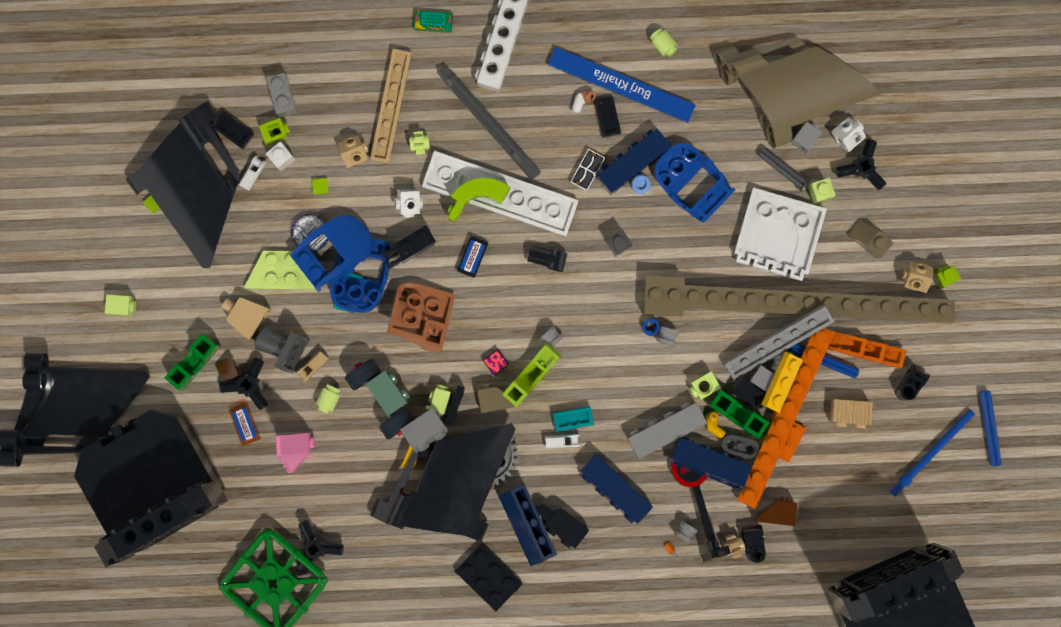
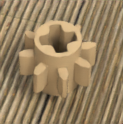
M734 534L725 536L726 541L722 543V546H729L731 554L726 556L731 555L734 559L741 557V551L745 550L741 536L737 538Z

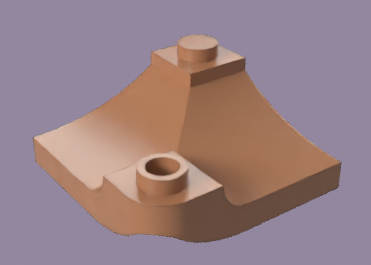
M401 284L395 292L387 333L413 342L423 350L439 354L443 348L455 294L421 284Z

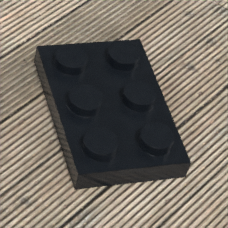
M482 543L454 571L495 612L523 584Z

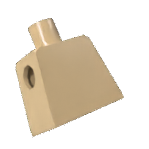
M241 297L236 303L227 298L221 307L229 312L226 321L251 341H253L271 311L267 307Z

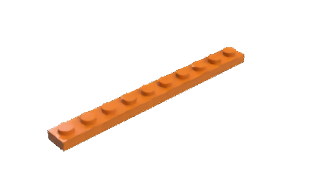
M823 328L811 335L801 358L803 362L780 413L777 412L748 475L746 485L742 489L737 501L756 509L835 332Z

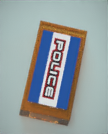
M248 403L229 410L242 446L261 439Z

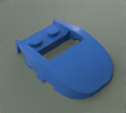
M685 143L673 145L656 163L655 177L660 186L681 209L702 223L735 191V188L731 189L725 181L726 177L718 170L714 162L709 157L706 158L699 153V150ZM704 168L717 182L691 208L677 193Z
M343 215L328 221L309 233L290 256L315 289L320 292V287L329 282L334 284L339 281V278L355 271L354 268L370 255L374 243L372 235L360 220L352 216ZM323 233L345 260L329 274L308 248L311 242Z
M373 239V249L367 257L383 261L379 282L347 275L339 278V281L330 285L331 299L335 305L343 310L355 313H366L377 307L387 283L389 274L387 265L390 257L382 259L380 255L390 249L391 242ZM339 252L332 271L345 261Z

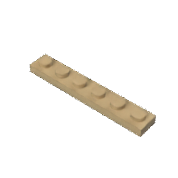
M398 49L392 50L370 157L371 161L390 164L412 52Z

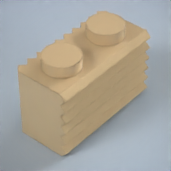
M831 399L830 422H835V426L846 427L847 423L854 424V428L866 429V425H871L873 402Z

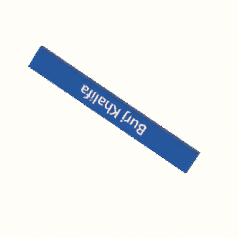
M555 47L548 66L686 123L689 122L696 106L693 103Z

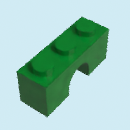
M201 334L189 348L191 350L180 363H176L164 379L177 390L184 391L221 346L207 334Z
M722 390L717 391L708 405L757 439L760 438L769 424L767 420L748 410Z

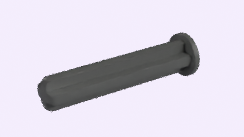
M763 148L759 153L761 159L796 185L800 192L809 183L810 180L807 181L767 148Z

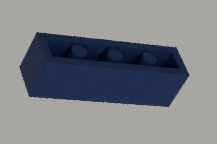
M658 128L654 131L652 129L647 131L642 136L644 138L639 143L637 141L633 142L628 147V152L624 155L622 153L618 154L613 158L614 163L609 167L606 164L598 170L597 179L610 196L661 157L671 147Z
M682 437L675 441L668 463L737 490L745 487L751 465L746 464L747 461L740 458L733 459L729 457V454L722 451L715 452L711 450V447L704 444L697 445L693 443L692 439Z
M597 454L580 470L583 473L581 477L588 484L593 482L597 486L595 490L602 497L607 495L611 499L609 503L617 511L621 508L625 512L623 516L631 524L634 521L638 524L653 508L648 501Z
M525 484L498 495L530 566L542 563L557 555Z

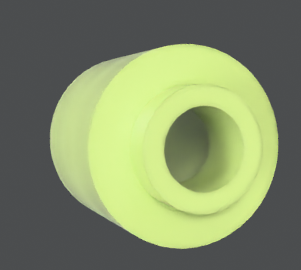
M660 28L651 35L650 39L653 46L663 57L667 55L670 57L677 51L676 46L678 43L666 30L663 31Z
M326 384V387L322 388L315 403L318 405L317 409L326 414L329 411L333 412L341 396L339 395L341 390Z

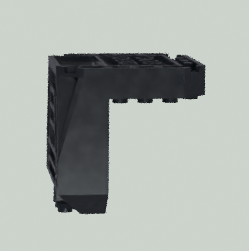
M149 410L137 418L124 423V428L122 425H118L108 432V437L98 439L81 449L74 477L106 533L104 537L98 540L99 543L94 546L106 568L133 557L137 552L148 549L217 509L219 505L228 502L196 435L184 416L158 410Z
M930 543L926 545V550H919L918 547L911 548L837 582L838 588L831 586L827 590L842 627H975L955 582L964 573L955 550L937 543Z

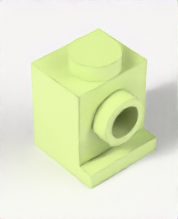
M437 384V388L435 391H431L428 402H431V405H426V409L430 410L433 408L437 413L445 414L452 393L448 391L449 387Z

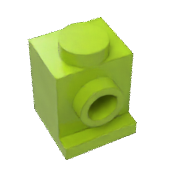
M281 118L259 126L264 142L268 147L289 138L287 133L291 132L287 122H283ZM280 130V134L275 136L274 131Z
M945 264L933 270V280L938 289L961 280L955 265L949 267L948 264Z

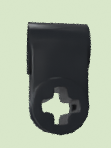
M915 364L910 366L896 388L895 394L901 401L914 399L930 377L928 373L925 374L917 369ZM904 387L910 390L908 397H905L903 394Z
M740 376L730 392L754 408L761 409L765 407L760 403L755 405L756 400L754 396L759 397L761 395V400L763 401L766 394L756 388L750 381Z
M762 525L742 527V537L747 558L754 563L762 562L766 557ZM755 549L760 552V555H757V559L752 556Z

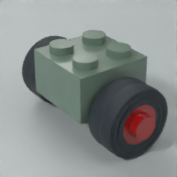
M372 358L363 364L359 362L352 367V371L346 375L345 380L353 391L366 385L384 412L389 416V419L379 426V429L388 440L397 434L401 436L402 432L400 429L415 420L408 408L402 409L410 403L408 400L410 396L404 388L400 389L397 385L399 380L396 375L388 371L380 374L381 369Z

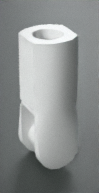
M256 155L238 185L249 191L267 162L265 160L261 161ZM254 165L258 167L256 172L252 171Z
M580 434L545 436L546 449L580 447V444H578ZM566 437H570L571 445H565Z

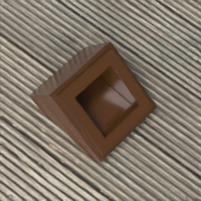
M229 358L216 366L223 382L230 381L241 375L234 358Z

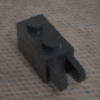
M425 225L393 244L391 249L380 256L382 259H385L393 253L397 254L399 258L387 265L391 269L400 263L408 262L435 245L436 240Z
M540 505L537 508L539 516L546 521L544 523L547 527L546 531L552 536L557 534L562 538L560 542L569 549L571 546L576 549L589 532L586 526L563 508H556L554 511L545 505Z

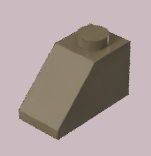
M861 220L848 234L851 239L876 259L882 258L894 243L882 232Z
M492 384L482 385L481 390H477L481 413L516 407L502 395L504 393L498 387H493Z

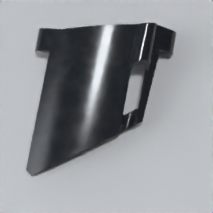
M206 101L179 119L178 126L159 145L141 168L125 180L136 195L147 189L202 268L210 269L240 179V174L209 124L218 118L219 115L210 102ZM208 142L212 144L230 170L226 184L203 152L204 145Z
M26 353L24 356V368L26 371L23 374L22 385L27 390L14 430L2 429L0 431V466L20 467L24 455L80 453L81 449L95 442L108 431L151 376L147 370L49 367L47 353ZM49 435L84 436L76 447L44 446V442Z
M510 423L430 443L429 447L422 452L418 451L416 453L413 451L388 502L377 497L370 516L400 529L409 527L463 535L482 542L489 523L478 520V517L516 430L515 427ZM430 456L416 490L409 494L404 493L403 489L416 459Z

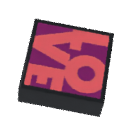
M498 349L483 359V362L493 376L509 365Z

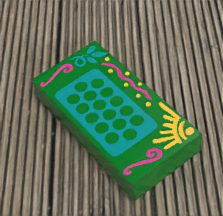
M415 10L414 31L452 33L453 13Z

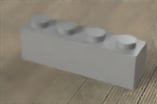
M689 401L681 405V410L676 413L672 410L663 415L664 419L660 421L654 419L647 423V428L643 430L637 428L629 433L630 437L627 439L637 458L640 459L707 424L698 404H692Z

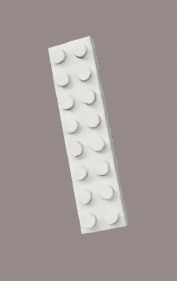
M434 151L422 188L451 197L458 187L470 180L477 178L496 179L511 188L501 206L490 199L482 197L471 200L469 204L565 237L567 236L579 200Z

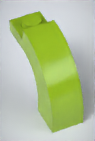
M477 178L462 184L451 196V199L456 201V204L452 203L447 211V214H449L448 219L456 223L467 203L475 198H487L501 206L511 190L510 186L491 178Z
M546 343L502 395L514 406L518 407L562 355Z

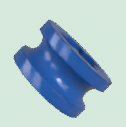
M652 318L647 319L642 326L643 332L648 336L656 335L660 330L659 322ZM648 322L656 325V328H654L655 332L652 333L650 330H646Z

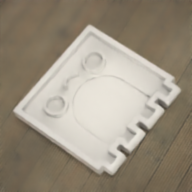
M753 187L734 254L737 255L736 262L749 266L750 260L753 259L752 267L767 271L770 264L772 265L770 272L786 276L787 270H790L789 278L802 281L804 275L809 274L827 209Z

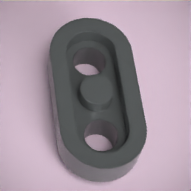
M729 434L724 436L721 441V447L726 453L744 458H755L760 451L759 444L752 439ZM730 440L734 442V446L731 448L727 446V442ZM748 445L752 446L751 452L746 451Z

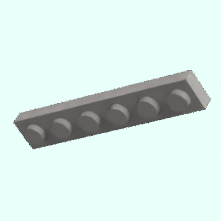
M825 304L723 363L732 378L736 379L835 321Z

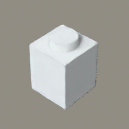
M281 142L266 153L280 171H283L296 160Z

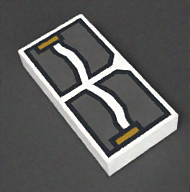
M588 149L570 183L587 192L605 157Z

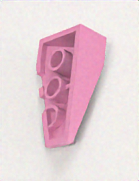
M311 433L276 436L277 457L280 462H283V467L286 468L287 473L295 472L311 454L312 448H315V438L311 436Z

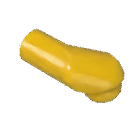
M710 412L705 418L707 421L706 429L719 439H722L726 431L718 427V414Z

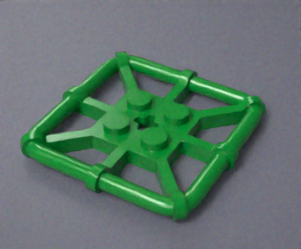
M265 528L264 531L258 534L244 553L241 552L239 554L238 560L224 575L218 586L224 596L244 612L246 618L250 617L260 627H272L254 611L262 600L273 608L274 627H281L279 606L287 599L297 610L282 627H293L298 619L308 612V607L324 590L328 577L302 554V550H297L278 532L271 528ZM266 539L268 560L260 567L250 556ZM273 539L292 555L285 566L274 556ZM298 560L317 577L298 578L289 568ZM244 564H247L256 572L250 581L229 583ZM276 579L278 587H271L269 580ZM299 584H318L303 603L291 593ZM249 588L259 597L249 607L230 589Z

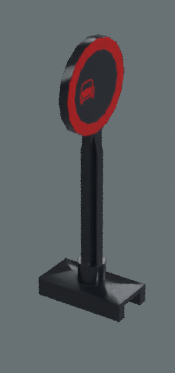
M671 464V474L675 481L684 487L691 488L708 541L707 547L709 552L701 555L703 563L716 557L719 559L731 554L729 546H719L713 532L700 489V484L707 477Z

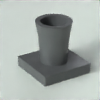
M266 326L257 337L255 349L278 357L274 367L293 374L310 339L291 332L287 339L271 327Z

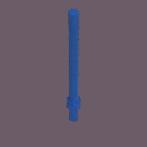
M969 409L907 474L904 473L899 478L900 481L890 490V493L896 497L905 486L908 487L913 482L912 479L964 427L975 413Z

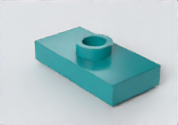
M591 406L553 413L556 432L594 425Z

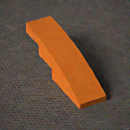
M835 332L827 349L903 369L907 353L905 349Z

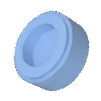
M637 175L631 182V188L637 194H645L651 185L649 178L645 175Z

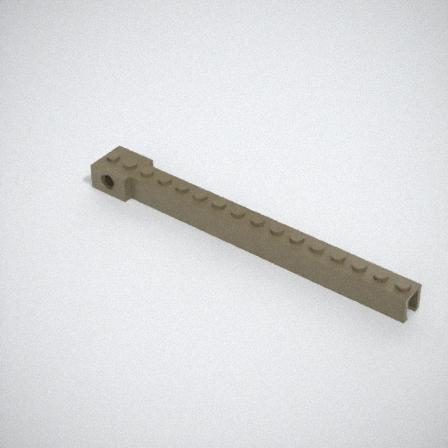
M646 275L643 315L682 317L683 310L804 316L825 304L833 318L951 324L954 323L955 300L685 285V277Z

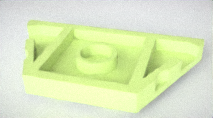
M263 251L245 284V289L316 290L291 258L290 254L293 251Z

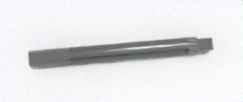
M447 66L440 70L438 75L528 178L531 181L534 180L541 173L536 165Z

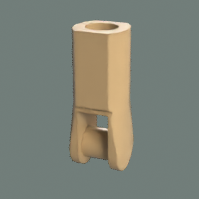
M319 350L296 375L300 376L304 383L307 382L329 358ZM308 366L313 370L310 374L305 371Z

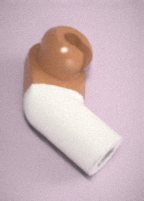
M585 90L578 93L571 111L580 114L583 104L595 100V92Z

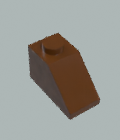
M781 497V500H774L755 515L754 521L795 526L798 503L793 502V498Z

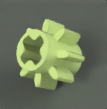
M423 131L414 132V136L409 137L411 151H416V155L425 154V150L430 149L428 135H423Z

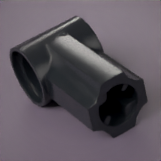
M531 246L527 262L546 266L550 270L563 272L568 254L558 250H547Z

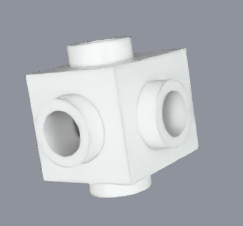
M849 117L831 131L837 144L848 152L866 138L863 132V125L858 120L854 121Z
M397 189V198L394 199L395 210L406 218L414 217V214H420V209L423 207L420 191L417 189Z

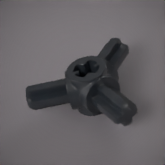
M867 139L862 155H858L857 160H853L852 164L836 167L837 177L842 178L855 175V177L867 178L877 190H881L886 185V182L875 171L876 166L874 165L875 159H873L877 142ZM863 163H865V167L867 168V169L864 170V171H863V167L860 166V165L863 164Z
M255 357L248 372L244 373L242 377H237V380L220 382V392L244 394L246 398H251L258 410L264 409L268 402L259 391L261 387L258 384L260 381L258 376L264 361ZM246 380L252 382V387H249V390L248 387H244V383H247Z
M308 520L298 524L305 538L303 542L305 545L303 555L311 562L317 560L319 556L324 557L325 554L343 555V544L329 543L326 539L320 537L319 534L316 535ZM313 544L317 545L316 548L318 547L319 549H318V550L314 549L315 546L313 547L312 545H313ZM297 563L296 567L298 570L306 572L307 568L302 563Z

